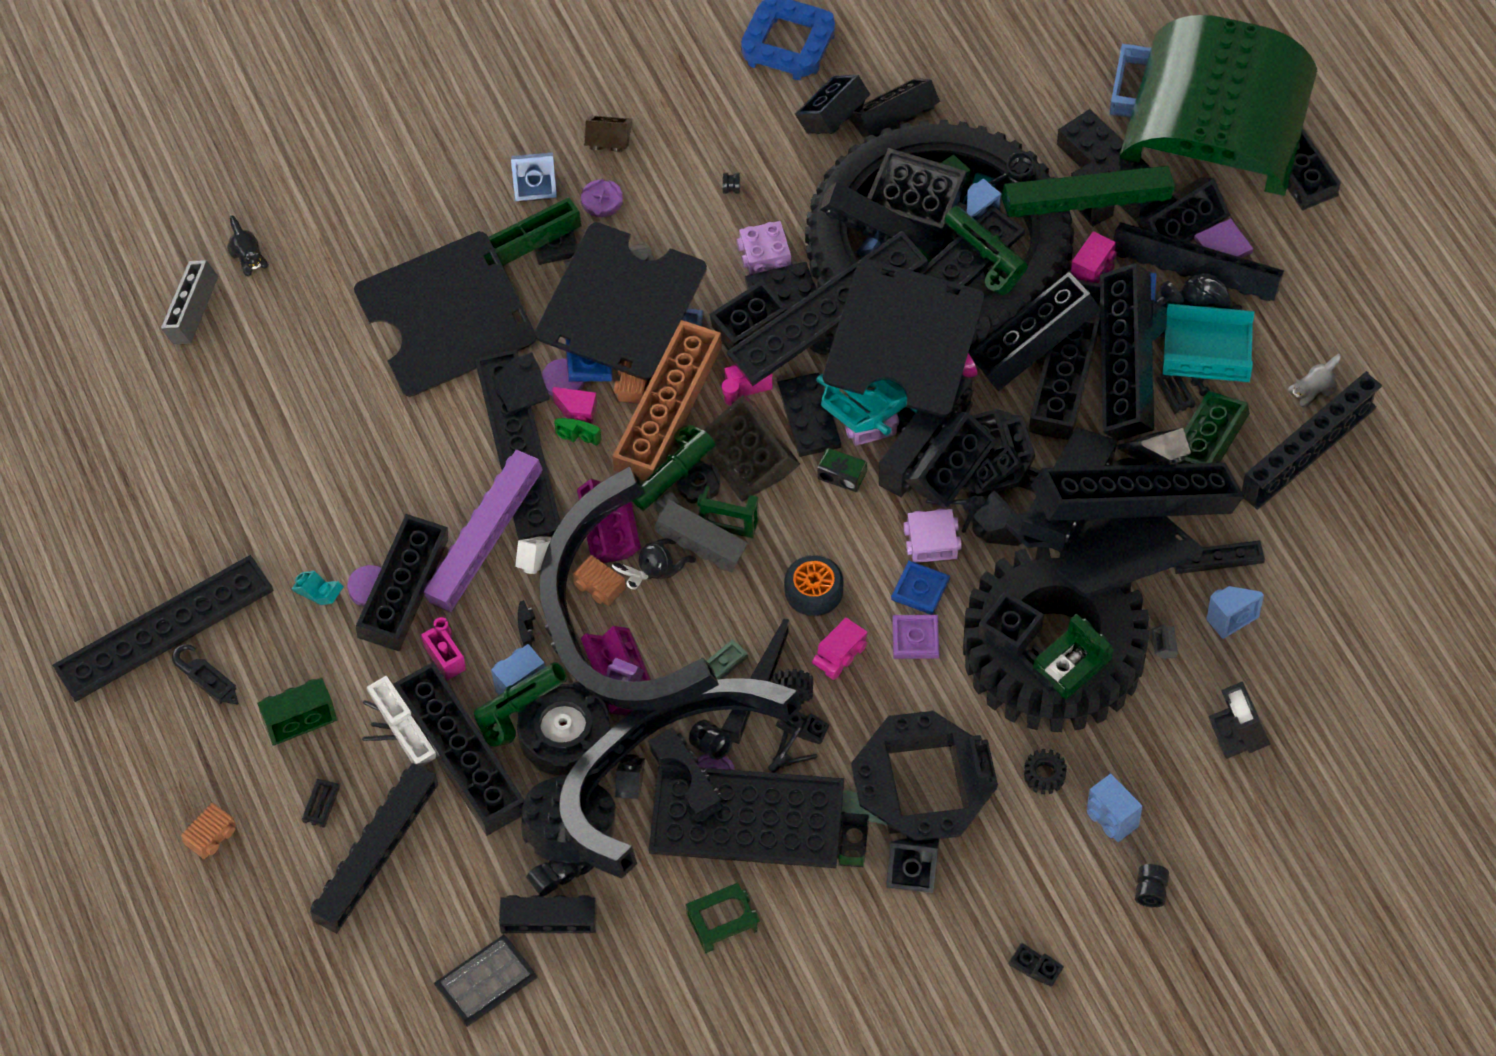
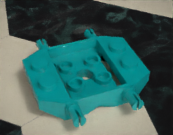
M823 374L817 378V382L825 387L821 406L855 433L878 429L885 436H888L892 428L884 422L907 406L905 391L894 381H876L868 387L875 390L869 391L866 389L864 395L843 390L850 398L859 402L865 410L870 411V413H867L840 392V388L825 384Z

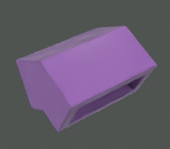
M615 658L613 663L608 666L607 677L620 681L639 682L644 671L638 666Z

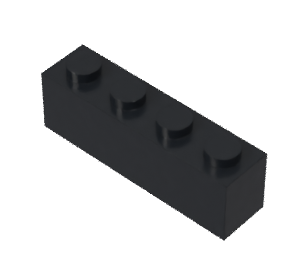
M509 895L507 897H500L499 926L501 933H596L597 905L595 897L580 895L578 897H567L564 895H556L554 897H543L541 895L519 897L517 895Z

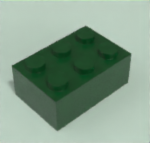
M322 677L311 679L301 686L288 688L283 693L265 697L262 701L257 702L263 724L273 746L337 721L332 699Z

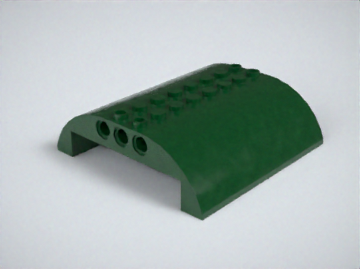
M1213 15L1186 16L1167 23L1155 34L1119 159L1140 163L1144 147L1268 175L1264 192L1285 196L1317 74V67L1313 58L1293 38L1261 25Z

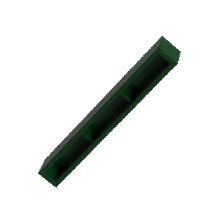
M1169 166L1009 183L1004 185L1001 198L1007 217H1022L1051 212L1061 213L1069 210H1084L1086 208H1103L1113 205L1122 206L1130 203L1165 201L1171 199L1175 184Z
M570 197L488 238L503 266L581 227L580 212ZM490 253L484 256L488 266L495 264Z

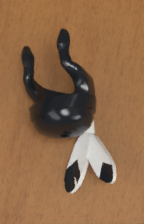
M664 538L648 543L641 549L638 562L642 571L620 563H613L612 567L622 574L631 576L626 584L630 589H637L642 580L652 578L664 579L674 576L684 567L685 563H694L696 558L688 555L673 565L671 554L664 545L676 544L677 542L670 538Z

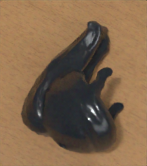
M1208 273L1190 277L1180 291L1187 306L1207 307L1215 304L1218 308L1242 310L1240 304L1232 302L1225 285L1216 276Z

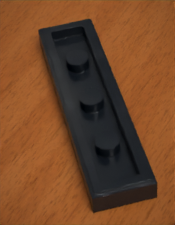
M1260 540L1202 547L1203 554L1200 558L1175 566L1174 569L1176 574L1247 566L1262 564L1265 562V557Z

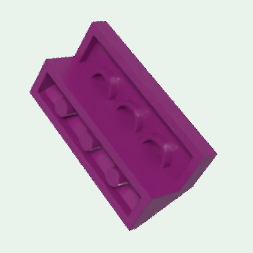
M591 478L577 489L579 500L600 484L601 481ZM631 502L609 514L588 534L587 542L590 555L600 562L608 563L625 560L641 549Z
M612 626L602 636L586 633L580 638L592 669L607 677L608 666L617 658L641 668L644 673L640 681L651 680L630 628ZM606 703L611 714L627 716L634 711Z

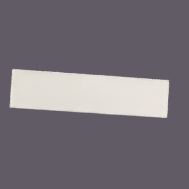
M385 676L369 685L367 691L411 763L422 767L436 759L435 750L412 718L411 711L388 677Z

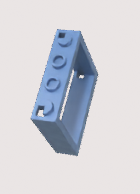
M1122 44L1111 99V115L1131 117L1136 98L1119 96L1125 64L1127 62L1146 65L1151 48Z

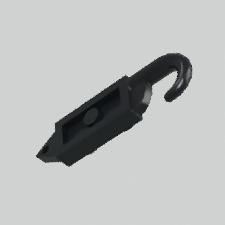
M184 644L178 646L173 651L172 662L214 700L219 704L223 702L239 704L235 692L237 689L236 685L205 659H195L187 664L180 658V654L184 650L195 651L196 648L194 646Z

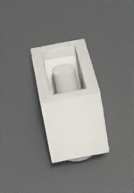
M539 536L519 540L515 567L522 568L525 573L536 574L537 571L541 570L544 556L552 537Z

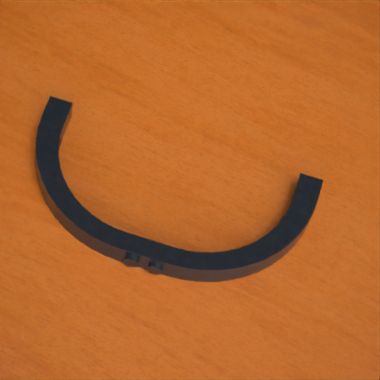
M629 466L586 493L563 518L553 534L544 556L540 575V597L547 621L545 628L553 638L551 645L554 651L559 654L566 669L581 685L600 697L605 703L619 708L642 711L658 710L685 703L719 686L712 666L702 657L680 670L653 680L628 682L606 677L592 669L586 661L570 619L566 602V584L569 570L585 538L609 514L645 494L639 476Z
M718 679L719 686L685 703L658 710H634L629 713L577 761L562 787L560 796L561 818L568 839L576 853L593 867L621 879L637 865L632 846L596 830L586 820L585 811L589 797L599 781L648 736L683 718L718 710L753 711L788 722L802 709L797 690L756 679Z

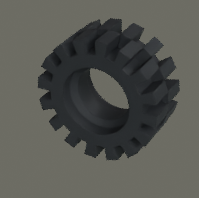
M785 669V672L778 671V674L775 673L774 677H772V683L797 690L800 704H804V701L809 702L813 698V676H810V673H804V670L798 672L797 669H793V671Z
M1041 749V753L1036 750L1034 755L1030 754L1025 762L1024 780L1028 782L1027 786L1029 788L1034 787L1033 791L1036 793L1040 789L1041 794H1045V790L1052 794L1053 789L1058 791L1060 785H1064L1067 765L1064 758L1060 759L1058 752L1053 755L1054 750L1050 749L1049 753H1046V749ZM1046 765L1053 768L1054 774L1049 778H1043L1037 774L1036 770L1039 766Z

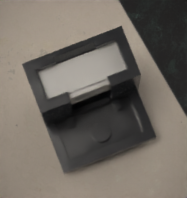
M1243 681L1221 690L1229 708L1210 715L1208 718L1225 758L1228 759L1247 750L1249 753L1271 745Z

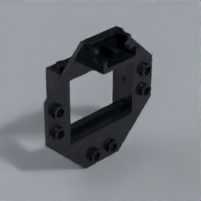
M935 711L888 716L851 762L859 806L885 822L889 834L901 833L913 842L961 837L998 787L988 739L982 740L981 735H970ZM949 747L963 808L902 816L889 754Z

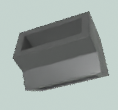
M1162 624L1151 629L1155 654L1162 659L1177 658L1178 648L1174 626L1167 627Z

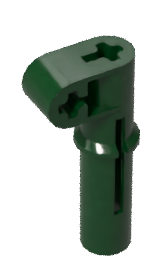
M955 206L950 209L945 216L944 222L980 252L982 258H988L995 264L985 277L987 288L999 295L1009 293L1028 268L1027 262L1001 242L1000 236L993 235L962 208ZM970 230H974L978 235H980L984 240H986V242H988L996 250H998L999 253L996 254L992 249H990L986 244H984L980 239H978L974 234H972ZM1003 271L1008 275L1006 279L1001 275Z
M686 425L675 433L674 438L681 448L675 454H669L667 461L642 482L645 494L632 501L640 510H646L682 476L686 477L688 470L716 446L714 440L706 431L692 425Z
M553 662L517 685H509L502 694L476 708L474 717L485 741L493 747L512 743L516 737V731L509 715L525 710L526 705L565 683L567 675L564 668L559 663Z

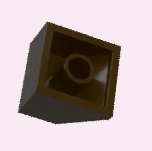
M591 115L585 123L584 146H590L591 150H602V147H609L610 151L622 152L629 144L632 119Z

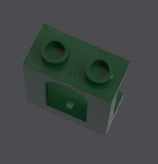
M706 486L704 494L700 493L697 506L700 507L698 516L731 534L754 538L759 521L758 497L749 495L746 507L710 500L709 486ZM709 513L744 519V528L708 519Z
M738 883L685 904L686 914L705 954L714 950L713 944L750 928H752L754 933L757 932V923L760 922L755 909H750L748 893L745 889L741 890ZM729 899H738L744 911L743 915L708 930L700 911Z

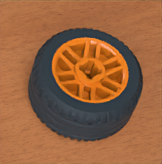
M809 555L799 558L788 568L784 578L785 597L789 605L797 612L807 616L825 615L835 609L842 599L844 589L843 575L837 564L829 558Z

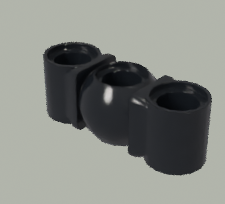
M550 860L548 863L545 862L543 865L534 867L526 877L539 895L546 896L553 890H556L558 884L565 885L574 877L577 878L580 875H584L594 867L586 861L566 863Z

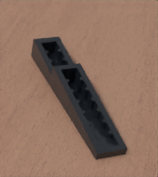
M784 618L750 679L772 681L789 634L788 619ZM731 710L721 729L731 735L733 743L740 744L751 711Z

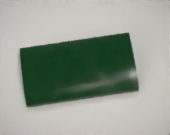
M1208 391L1184 429L1191 454L1185 455V460L1177 463H1220L1250 414L1248 403Z

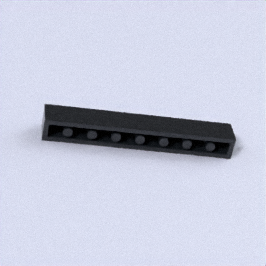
M1120 222L1117 226L1113 241L1116 242V256L1120 258L1128 257L1140 264H1151L1160 270L1174 271L1180 276L1192 277L1208 273L1216 276L1225 285L1226 289H1235L1244 295L1252 294L1264 301H1275L1285 271Z
M414 763L402 772L400 782L396 787L391 788L386 802L383 806L380 805L371 824H367L364 827L362 837L358 843L355 842L351 846L349 856L345 861L340 862L335 876L332 880L327 881L320 898L313 901L310 907L313 922L336 934L339 932L437 788L436 774Z

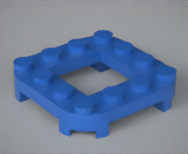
M763 0L758 5L742 37V55L748 61V65L755 68L756 64L788 72L793 74L794 80H801V77L811 74L816 75L824 53L831 39L835 37L834 15L832 12L794 0ZM778 19H783L812 28L801 53L764 43L774 22L777 23Z

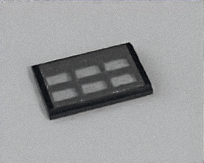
M503 934L434 982V985L464 1025L468 1027L538 977L510 940Z

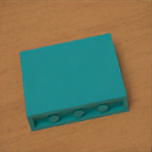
M1168 304L1162 375L1250 382L1253 367L1252 336L1255 311Z

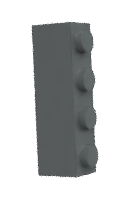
M207 260L188 262L161 329L173 344L192 343L219 276Z
M671 500L668 501L654 527V530L660 536L670 538L677 542L680 547L695 552L700 558L715 563L721 570L731 573L748 544Z

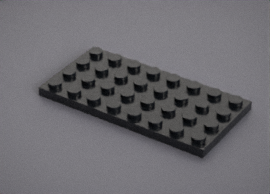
M659 765L649 854L837 869L844 778L699 767L700 770H706L711 780L709 781L712 788H718L723 799L721 800V810L697 823L685 805L684 795L690 788V777L678 768H661Z

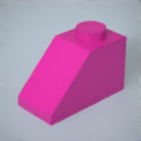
M553 387L554 403L566 418L593 424L597 408L595 392Z

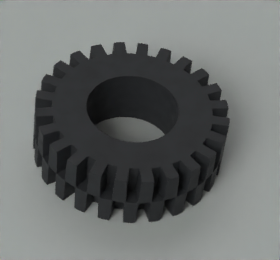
M1037 547L1036 559L1032 561L1025 548L1015 552L1013 566L1005 558H1002L995 564L994 575L986 571L981 576L979 590L973 588L969 598V608H966L963 640V655H966L965 668L968 676L974 674L973 687L978 695L987 691V705L995 711L1003 703L1005 704V718L1015 723L1021 712L1027 714V728L1038 730L1042 717L1050 718L1051 732H1062L1064 719L1071 718L1074 730H1081L1086 726L1088 714H1091L1098 724L1107 719L1109 706L1116 712L1124 706L1126 694L1132 696L1136 691L1138 679L1143 674L1150 633V630H1148L1149 614L1147 609L1142 610L1143 596L1140 590L1131 592L1132 582L1091 597L1080 596L1056 574V569L1066 563L1065 557L1060 553L1059 558H1051L1050 550L1047 547ZM1004 591L1042 614H1062L1072 618L1077 614L1082 619H1086L1098 634H1102L1107 638L1114 652L1111 661L1066 700L1055 689L1049 692L1018 660L1012 659L979 639V623ZM1028 658L1027 660L1034 665V662Z

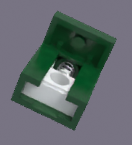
M1076 614L1070 619L1068 630L1035 658L1033 668L1040 674H1043L1053 684V688L1067 700L1111 661L1114 649L1104 635L1098 634L1086 619H1082ZM1057 667L1065 668L1067 671H1060ZM1049 675H1051L1056 681H1058V683H1056Z

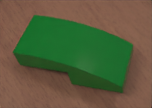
M556 418L554 421L556 434L564 440L568 439L574 443L580 437L584 442L592 443L596 446L602 440L601 429L593 424L568 418Z

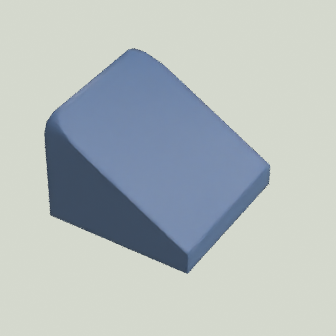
M688 309L683 321L702 326L704 311Z

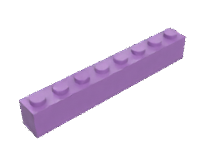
M515 450L513 455L507 459L504 469L496 476L493 486L484 494L482 503L478 509L473 511L469 523L462 528L456 543L451 545L448 555L438 565L435 575L426 583L424 594L429 603L452 612L543 471L539 459L519 450Z

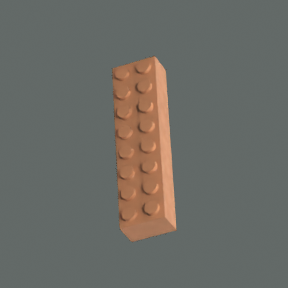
M683 320L680 321L612 456L614 471L620 472L630 466L639 478L645 481L666 462L667 456L670 454L676 441L674 435L683 427L722 348L720 332Z

